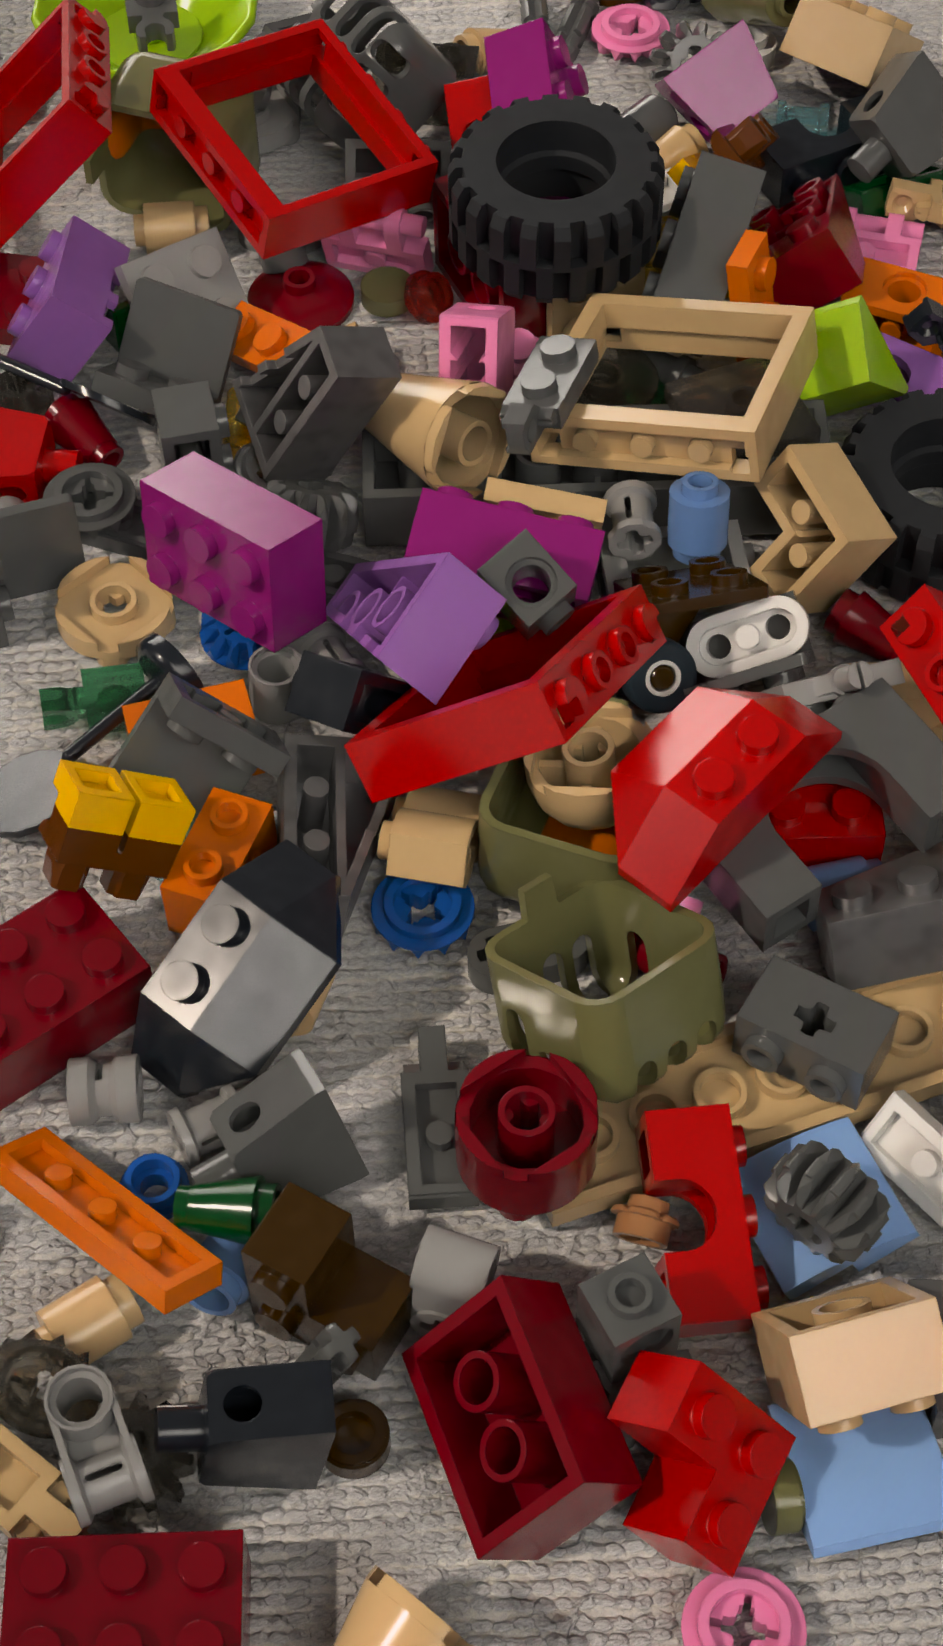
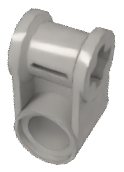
M332 623L321 624L276 653L263 646L254 651L248 663L249 694L253 713L260 721L267 724L282 725L301 717L285 711L291 692V682L299 667L304 650L366 667L362 661L354 659L346 648V637L339 626Z
M429 1224L417 1251L409 1285L413 1289L410 1319L412 1328L423 1337L494 1281L501 1246Z
M85 1364L67 1366L57 1372L47 1384L43 1397L44 1408L61 1460L58 1461L80 1528L83 1529L92 1525L94 1515L137 1498L144 1504L156 1500L133 1432L129 1434L114 1389L106 1374L95 1366ZM90 1399L101 1403V1407L96 1415L87 1421L77 1423L65 1419L68 1410L79 1401Z

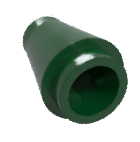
M263 1175L198 1183L192 1186L179 1185L173 1203L174 1225L179 1229H189L192 1232L245 1245L283 1191L282 1186L279 1183H266Z

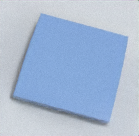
M849 1117L826 1123L784 1140L748 1158L746 1166L739 1168L743 1195L752 1194L757 1209L758 1233L753 1239L782 1291L790 1300L797 1298L852 1264L860 1272L920 1236ZM810 1140L821 1142L829 1150L832 1148L839 1149L844 1157L852 1163H859L860 1169L868 1177L877 1180L879 1185L878 1191L886 1196L890 1204L887 1212L889 1220L880 1230L882 1235L868 1252L863 1251L855 1262L844 1261L842 1264L831 1262L823 1254L813 1255L808 1246L801 1241H794L793 1235L785 1227L777 1224L776 1214L769 1210L765 1204L763 1197L766 1192L763 1185L773 1174L771 1169L785 1153L790 1154L798 1143L807 1144Z
M777 1404L767 1405V1414L796 1437L788 1458L796 1465L801 1479L806 1510L805 1524L802 1527V1531L814 1559L943 1531V1457L925 1410L895 1414L890 1411L889 1407L862 1415L863 1424L855 1429L836 1434H820L817 1428H808Z

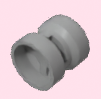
M138 1054L117 1055L111 1062L97 1064L90 1057L68 1059L66 1095L71 1126H91L100 1117H114L121 1124L142 1122L144 1093L141 1061Z

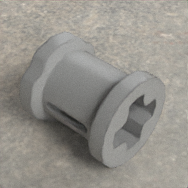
M624 480L614 484L606 491L603 497L608 500L606 514L612 520V530L608 533L609 550L614 556L622 557L628 561L648 558L662 545L661 529L653 519V513L657 507L656 491L648 483L639 480ZM626 498H630L631 510H628L625 506ZM636 530L640 535L639 543L635 542L634 531Z
M231 1084L221 1087L219 1096L181 1112L175 1107L166 1111L172 1135L189 1168L200 1164L202 1155L224 1146L210 1121V1116L214 1109L237 1093Z

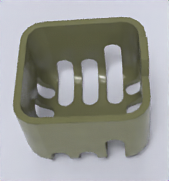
M543 873L517 889L522 919L492 937L485 947L500 1029L507 1047L510 1050L526 1049V1055L548 1058L546 1053L548 1055L552 1053L568 1059L579 1067L590 1080L596 1092L597 1100L619 1103L633 1098L637 1092V1085L655 1083L664 1077L668 1065L684 1063L693 1057L697 1051V1045L713 1043L724 1029L726 1005L716 934L712 921L680 905L672 912H669L637 887L624 880H586L556 896L552 875ZM634 932L644 942L649 972L637 979L638 964ZM582 935L585 936L593 977L599 987L608 994L609 997L587 999L579 988L572 948L577 938ZM554 953L557 959L562 987L544 979V963ZM518 1015L523 1021L525 1033L520 1025Z

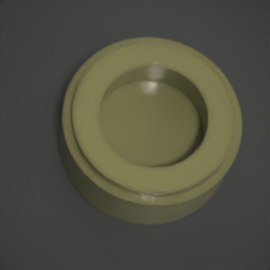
M391 266L375 268L365 274L361 280L362 305L369 313L375 316L396 317L407 312L414 304V280L403 269Z
M788 1456L761 1514L763 1525L771 1537L799 1533L805 1524L806 1510L803 1487L796 1465Z

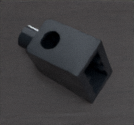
M331 1360L214 1369L205 1373L197 1405H160L155 1407V1453L197 1452L198 1481L205 1486L316 1489L336 1435Z

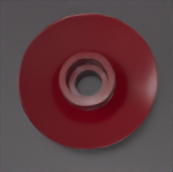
M308 260L303 266L289 268L284 273H261L250 286L247 301L253 306L312 331L319 326H340L345 322L354 307V289L347 276L337 268L326 263Z

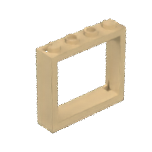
M592 293L571 329L569 336L573 338L596 339L599 353L598 363L607 348L769 359L771 361L744 417L581 404L576 402L562 429L544 428L531 452V460L536 463L684 476L694 471H705L714 474L718 479L760 483L818 358L814 307ZM606 328H620L621 335L607 334ZM559 434L561 443L555 442ZM736 449H745V456L749 457V459L737 458Z

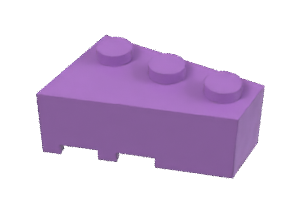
M75 215L72 216L61 233L52 229L37 256L45 261L43 267L36 266L22 292L23 295L30 298L27 305L21 303L7 328V332L13 335L14 338L6 356L57 378L72 381L112 330L114 321L104 315L107 308L114 311L118 305L119 296L113 293L116 285L120 286V282L114 268L127 263L130 248Z

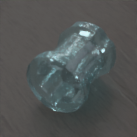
M778 100L775 125L797 118L810 132L827 136L830 103L822 102L819 107L789 106L786 100Z

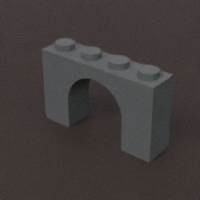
M882 677L871 683L867 688L864 687L861 690L846 692L844 695L839 696L831 708L820 713L819 716L842 731L841 740L790 792L813 784H838L858 790L874 800L913 844L924 853L943 841V742ZM768 814L703 880L762 952L817 919L822 884L780 837L772 825Z

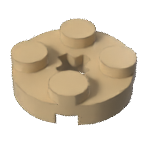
M109 556L97 557L78 565L62 579L57 589L58 601L54 607L59 633L70 648L86 657L96 658L97 662L103 667L117 668L125 665L130 658L136 657L138 643L148 634L154 632L165 638L175 628L176 617L172 594L150 582L146 567L147 560L128 556L130 564L121 562L110 564ZM108 603L116 607L127 603L124 610L116 613H107L104 609V605Z

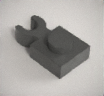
M125 0L129 33H136L139 52H148V44L154 40L166 42L167 50L174 51L176 48L174 28H180L176 0Z

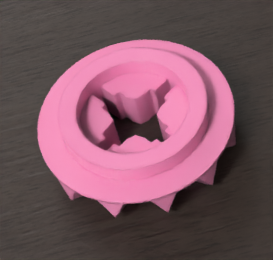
M621 4L601 11L594 18L591 26V41L597 43L599 53H612L615 61L625 57L630 58L635 63L640 56L649 58V53L654 48L664 49L658 37L665 30L670 32V25L666 17L657 10H652L640 4Z
M737 1567L733 1578L712 1573L695 1586L686 1600L681 1618L683 1646H733V1636L727 1632H722L721 1625L733 1626L738 1614L742 1613L744 1603L751 1604L749 1616L753 1617V1630L765 1634V1640H752L749 1646L806 1645V1621L799 1601L781 1580L763 1570L752 1567Z

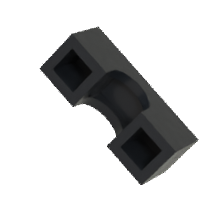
M866 94L840 102L836 135L823 136L812 133L797 118L772 126L780 138L760 155L766 164L761 170L767 171L761 191L776 209L794 199L793 194L798 188L817 177L825 181L837 173L844 186L861 181L851 172L847 165V160L863 145L850 127L849 118Z

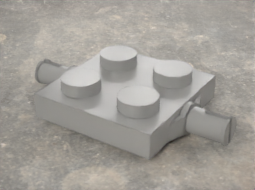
M899 658L873 664H868L864 661L840 664L835 666L829 674L782 684L758 693L791 696L819 715L831 708L839 696L844 695L846 692L861 690L864 687L867 688L881 677L891 687L906 682L901 661Z

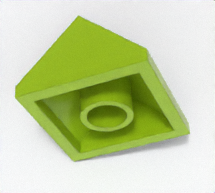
M862 295L814 309L818 358L798 400L824 399L826 416H831L900 397L908 392L909 387ZM761 359L763 376L771 361L769 359Z

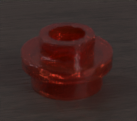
M419 270L412 273L405 283V305L415 319L424 325L438 323L439 315L453 306L454 297L451 285L446 277L439 272Z

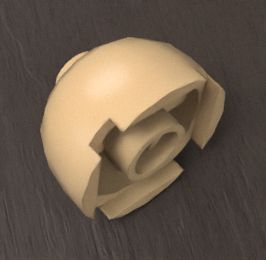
M607 701L567 743L523 756L526 779L532 795L544 812L567 827L595 830L614 826L611 770L652 729L646 721L645 726H643L641 722L635 720L631 708L619 702Z

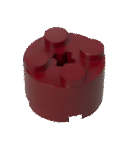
M526 1049L507 1050L492 1055L469 1072L461 1086L455 1108L456 1162L463 1182L480 1201L498 1210L506 1219L526 1221L534 1215L549 1213L567 1205L584 1190L596 1168L599 1124L597 1095L587 1076L579 1067L564 1057L549 1053V1058L526 1055Z

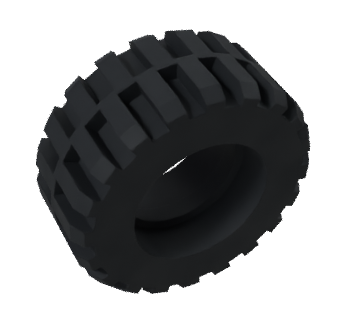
M558 94L543 95L541 100L529 101L528 97L513 100L510 107L505 109L499 105L487 111L482 117V122L476 119L463 132L462 137L455 143L450 154V164L448 165L449 236L452 247L458 252V258L472 273L477 271V277L483 283L493 289L499 285L503 287V291L507 295L522 299L523 295L536 297V302L552 303L554 298H567L568 303L584 301L587 294H607L612 292L617 287L618 281L626 284L641 271V267L643 268L656 252V243L660 240L665 179L664 159L659 154L660 149L648 131L644 132L642 125L632 116L622 117L617 107L605 102L601 106L595 105L587 97L574 95L573 100L558 99ZM560 196L572 199L549 200L541 199L540 197Z
M937 388L933 394H924L921 389L907 392L902 396L901 401L896 402L894 398H891L873 409V414L867 413L852 427L851 434L845 438L841 447L897 536V539L870 565L861 577L876 589L881 585L889 589L890 597L902 602H906L924 584L943 591V508L926 503L908 492L927 487L943 488V388Z

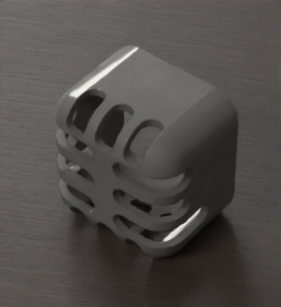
M315 0L311 4L312 14L304 23L322 18L341 42L344 41L348 51L364 71L367 72L370 69L384 83L385 88L382 93L395 108L402 112L406 122L416 133L445 101L444 85L456 82V70L452 63L389 0H347L337 13L330 8L335 0ZM296 21L292 27L300 25V23ZM391 21L397 22L386 27L382 32L378 34V36L369 44L367 48L365 47L368 44V42L377 34V32L385 24ZM383 43L391 44L406 59V66L403 71L392 75L377 61L375 51L379 45ZM310 74L280 83L289 96L317 125L319 130L343 150H345V138L361 139L348 121L333 108L332 102L327 95L323 96V90Z

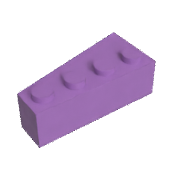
M450 552L356 563L326 606V614L378 660L436 705L472 651L480 649L494 635L499 625V620L496 616L507 599Z

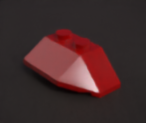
M697 686L611 770L618 874L666 910L672 912L841 740L842 731L791 696Z

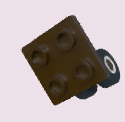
M723 556L696 557L689 560V568L668 571V568L662 565L637 567L631 570L630 578L613 581L614 593L639 584L642 585L648 601L653 603L660 613L656 618L667 640L618 690L619 693L627 697L642 710L655 714L671 712L685 699L683 689L696 685L697 670L695 661L690 652L678 642L699 609L769 597V587L766 582L749 574L746 568L736 567L726 562V558Z

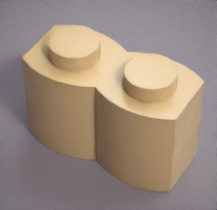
M426 786L408 792L407 797L397 796L391 821H383L378 840L377 856L378 859L387 860L386 876L466 888L474 863L478 861L479 804L482 794Z

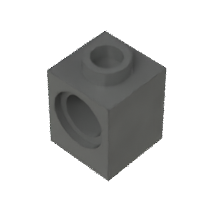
M526 528L477 570V575L507 599L500 611L527 641L539 630H542L546 636L552 634L575 611L570 604L575 600L577 584ZM534 577L545 583L549 593L539 602L528 603L520 600L515 595L513 587L523 578Z
M645 1252L578 1284L576 1324L611 1384L627 1377L639 1350L672 1355L677 1352L682 1313Z

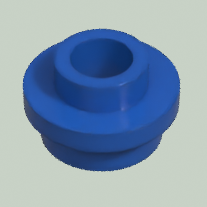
M159 1153L145 1154L135 1159L126 1169L120 1180L121 1185L166 1219L173 1217V1203L177 1187L179 1185H190L187 1172L183 1166L176 1160ZM161 1185L167 1188V1191L162 1195L156 1197L144 1196L146 1190L152 1186Z

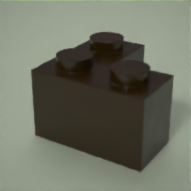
M289 1181L241 1250L252 1312L255 1315L254 1318L259 1326L272 1336L283 1341H290L292 1337H295L308 1345L312 1343L328 1324L334 1322L343 1331L353 1326L361 1337L354 1345L359 1357L344 1374L352 1375L357 1371L376 1381L411 1326L413 1289L409 1285L411 1276L355 1247L351 1213Z

